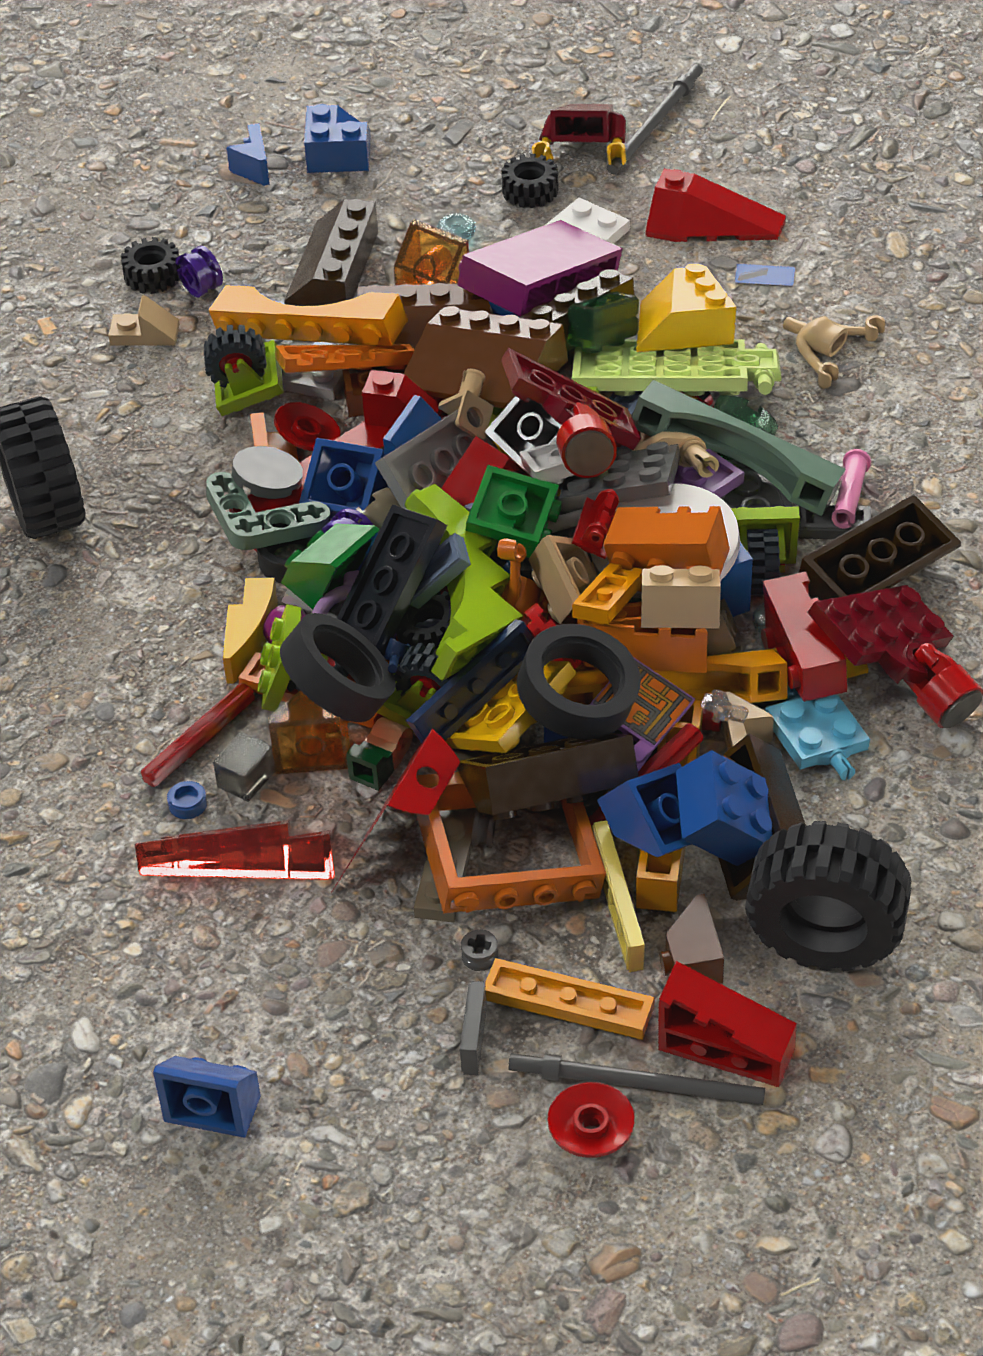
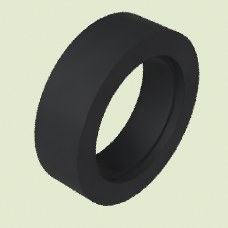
M320 613L308 614L303 617L281 644L280 657L282 664L295 685L315 704L336 717L351 722H366L376 714L395 691L394 674L388 671L389 664L381 652L364 635L337 618ZM321 653L341 665L355 682L336 671L324 659Z
M581 624L557 625L539 633L530 643L517 676V691L528 713L547 729L562 736L575 739L601 738L619 729L626 721L641 685L638 665L628 649L606 632ZM559 658H572L589 663L599 669L609 679L613 688V698L599 705H585L573 702L561 696L548 684L543 667L550 661Z

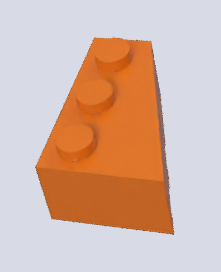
M679 506L676 513H660L659 507L617 508L603 543L609 563L619 564L625 570L633 568L650 569L657 565H666L672 569H690L693 566H707L711 569H720L721 574L730 547L720 506H710L708 512L691 513L689 506Z
M642 602L627 603L609 624L593 625L586 620L577 619V624L597 628L616 638L628 649L634 658L652 670L707 673L708 632L706 628H641ZM583 661L585 666L594 667L591 664Z

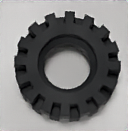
M525 154L519 155L520 159L513 157L510 159V163L505 162L504 168L501 170L502 194L506 201L510 200V204L515 205L519 203L521 208H524L525 204H530V208H535V204H539L542 207L545 206V200L551 203L553 197H557L558 167L553 163L552 159L546 160V156L543 155L536 158V154H530V157L526 158Z
M152 237V241L142 238V243L140 244L137 241L132 242V248L126 246L124 249L125 253L121 254V264L125 283L133 291L139 288L140 293L145 294L146 290H150L151 294H155L156 289L164 292L167 290V285L172 288L176 285L175 281L179 282L180 278L177 269L180 268V264H176L179 251L173 242L168 244V240L164 238L158 242V237Z
M439 591L419 609L409 604L408 610L396 631L399 642L408 643L414 647L418 643H423L425 648L428 643L435 644V649L437 650L450 623L451 602L449 592L444 591L441 594ZM428 619H441L436 625L429 628L415 627L418 622Z

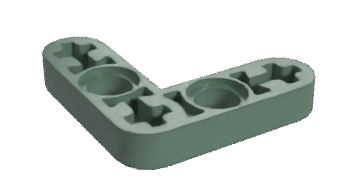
M216 472L208 476L206 480L207 500L230 544L237 549L252 550L313 537L330 522V509L321 502L310 501L255 512L244 490L236 485L231 473ZM236 508L242 511L237 513H231L225 510ZM282 523L288 525V527L277 528L271 525Z

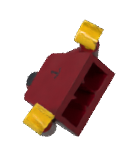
M569 104L552 109L545 121L539 137L540 141L532 146V153L536 154V158L543 155L546 156V160H553L550 145L554 142L610 141V144L607 146L608 164L611 165V160L619 157L622 160V165L626 163L624 145L626 119L624 115L614 111L613 104Z

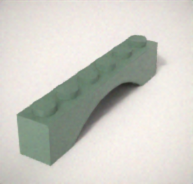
M655 380L639 396L632 415L637 430L651 437L666 431L688 433L701 438L706 444V449L733 458L752 468L777 487L790 502L820 516L824 514L833 500L846 470L839 465Z

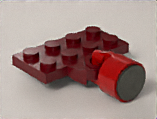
M510 348L507 349L501 358L512 393L525 402H530L532 399L542 404L543 409L562 425L557 433L556 444L563 464L570 473L583 478L598 476L607 471L616 458L617 447L624 445L634 451L640 442L641 437L628 408Z
M908 585L815 601L807 613L854 666L878 661L886 674L897 684L903 679L918 696V705L939 728H951L968 718L981 703L983 689L960 664H957L950 656L938 650V648L946 647L954 636L945 627L944 621L923 603L919 593Z

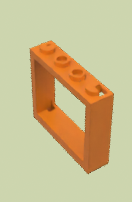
M455 772L431 814H416L443 914L464 911L469 913L474 910L495 908L509 909L515 906L536 904L549 905L566 901L583 902L587 899L599 898L606 871L584 803H567L566 799L560 800L581 866L458 877L439 811L476 808L459 772ZM438 774L417 775V780L422 786L433 788L437 786L439 777Z

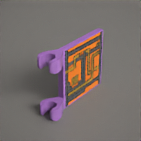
M634 658L640 671V690L626 721L618 730L624 734L632 735L633 740L637 742L634 745L639 771L651 753L692 706L695 698ZM610 681L589 705H599L613 698V688Z

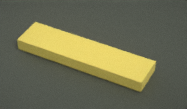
M607 820L594 822L592 831L606 871L602 887L624 962L629 972L640 971L644 968L645 943Z

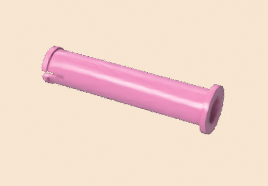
M861 449L850 450L843 458V465L846 470L841 480L835 509L832 513L833 524L842 529L850 528L851 523H855V515L865 472L871 466L870 456Z

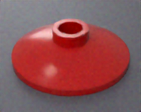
M290 402L283 404L274 415V425L279 434L289 443L304 450L313 451L316 438L335 440L341 436L338 424L328 413L307 403Z
M584 1082L570 1086L556 1096L548 1111V1128L553 1140L563 1150L579 1157L597 1158L612 1154L627 1143L634 1130L635 1116L630 1101L621 1091L604 1083ZM587 1126H596L597 1128H595V1129H587V1128H585V1127H587Z

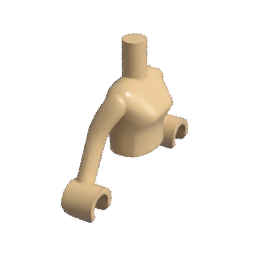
M873 315L865 320V327L838 324L826 316L815 318L807 324L792 317H787L783 323V328L797 334L796 345L799 352L818 374L819 387L827 389L831 386L832 380L838 379V366L831 362L822 363L813 351L832 357L843 347L848 335L865 336L866 340L875 341L878 339V333L885 331V320L881 316Z

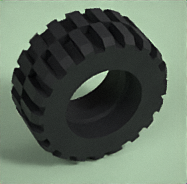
M37 396L0 407V467L24 535L28 538L37 539L80 526L86 519L83 497L68 444L66 443L57 414L49 399Z
M814 821L811 825L807 826L804 823L794 824L789 827L788 831L782 829L772 835L759 848L758 855L755 856L747 893L746 915L749 918V924L755 934L759 935L761 942L768 948H775L777 955L786 960L790 957L797 960L798 965L809 967V965L818 966L820 970L832 971L833 968H841L842 971H853L860 965L866 968L874 965L878 959L882 961L890 955L903 939L912 889L910 872L897 851L892 852V848L887 842L881 838L879 840L872 838L871 832L862 828L857 831L850 829L849 824L837 822V826L826 825V821Z

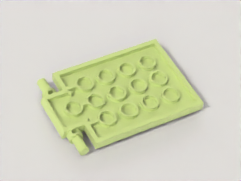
M590 339L575 347L572 372L573 381L585 387H597L599 394L600 391H614V394L619 396H630L635 394V391H644L653 380L677 391H684V394L689 396L704 395L705 391H719V394L723 396H736L740 394V391H747L748 381H753L759 392L767 395L772 391L775 381H781L777 350L769 349L764 343H758L754 349H745L744 339H734V344L647 352H636L637 339Z

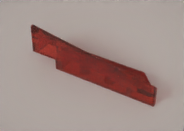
M289 820L161 837V840L135 843L138 872L142 876L331 880L335 876L331 830L291 836Z

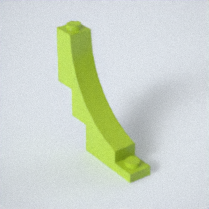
M433 484L422 490L416 489L406 499L404 506L408 510L438 519L448 525L440 544L454 533L463 537L471 563L470 566L447 584L451 602L450 623L436 651L438 658L431 670L432 673L443 681L459 672L515 619L522 620L523 615L501 597L510 580V574L489 558L498 540L465 531L466 521L470 512L439 486Z

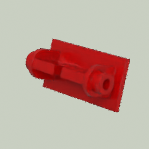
M613 489L601 491L595 500L586 498L571 542L585 552L594 554L604 560L607 555L603 543L619 504V497Z

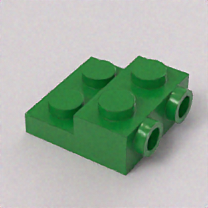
M487 465L466 521L465 531L497 540L504 538L514 539L517 544H522L525 547L526 557L530 558L542 538L552 535V530L547 529L549 521L556 523L562 507V501L556 500L559 485Z

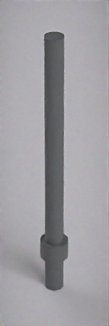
M694 64L686 74L679 76L674 82L671 92L625 144L626 162L681 97L687 96L695 86L694 82L703 73L700 65ZM613 158L611 165H607V170L610 174H617L624 166L622 165L621 158Z
M511 1053L509 1058L508 1070L541 1074V1078L546 1080L559 1081L560 1077L764 1105L765 1088L566 1061L562 1060L561 1055L546 1053L544 1057Z

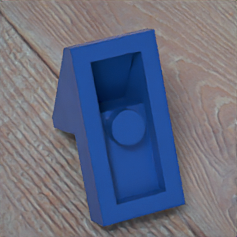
M260 123L247 125L249 137L243 138L244 144L230 145L226 148L229 170L238 176L263 186L270 185Z

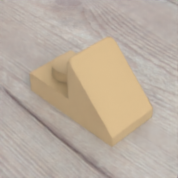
M142 295L138 314H113L108 335L110 346L176 345L179 319L147 296Z
M731 692L721 693L722 727L727 751L749 733L766 743L772 741L774 718L770 713Z

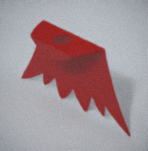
M434 729L430 731L423 743L413 754L405 771L385 801L353 858L387 806L413 814H431L460 764V760L455 752ZM422 767L433 769L439 777L437 786L433 788L422 786L416 778L417 771Z

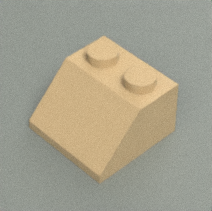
M547 535L542 538L528 559L533 568L532 578L536 585L544 591L549 601L547 608L551 617L560 625L577 624V618H572V604L598 575L587 552L571 543L573 538Z
M666 565L642 569L641 628H719L720 569H711L707 566H693L690 569H672Z

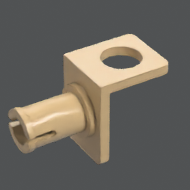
M467 369V371L464 370L459 393L441 401L438 408L449 415L459 409L455 425L474 438L477 436L483 440L486 438L485 431L489 426L494 406L479 397L485 380L484 373L476 369ZM471 408L477 412L480 417L479 427H474L469 423L467 419L468 409Z

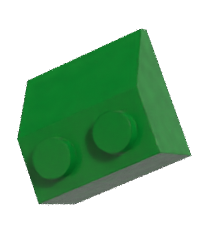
M336 523L325 533L320 530L309 541L308 548L303 552L298 549L288 558L284 565L287 571L281 583L311 609H314L316 603L327 592L343 585L345 573L356 571L368 555L380 529L375 525Z

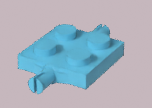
M787 683L788 699H786V702L768 706L765 709L774 718L773 732L800 770L815 765H832L842 780L845 781L846 777L847 779L852 778L856 771L847 758L850 755L868 750L870 743L868 735L838 694L804 702L796 689H791Z

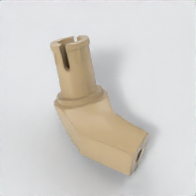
M662 431L640 442L635 448V451L647 449V446L657 442H667L668 445L678 444L681 457L679 465L689 468L693 467L704 478L713 475L707 469V466H710L715 472L719 467L717 458L706 451L705 442L701 438L688 433Z

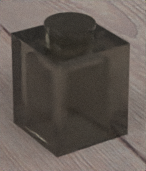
M239 732L213 761L217 787L247 802L254 797L275 773L272 746L260 738H253L242 732Z

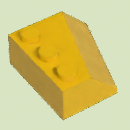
M689 264L686 268L673 269L641 301L636 352L734 344L736 306L706 266Z

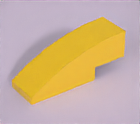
M275 577L245 578L243 604L228 605L223 649V664L227 684H234L238 680V677L255 652L261 653L264 644L267 642L263 634V626L268 614L278 607Z

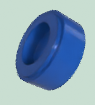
M183 781L175 784L168 791V807L171 814L177 818L192 819L198 817L207 807L205 789L197 782Z

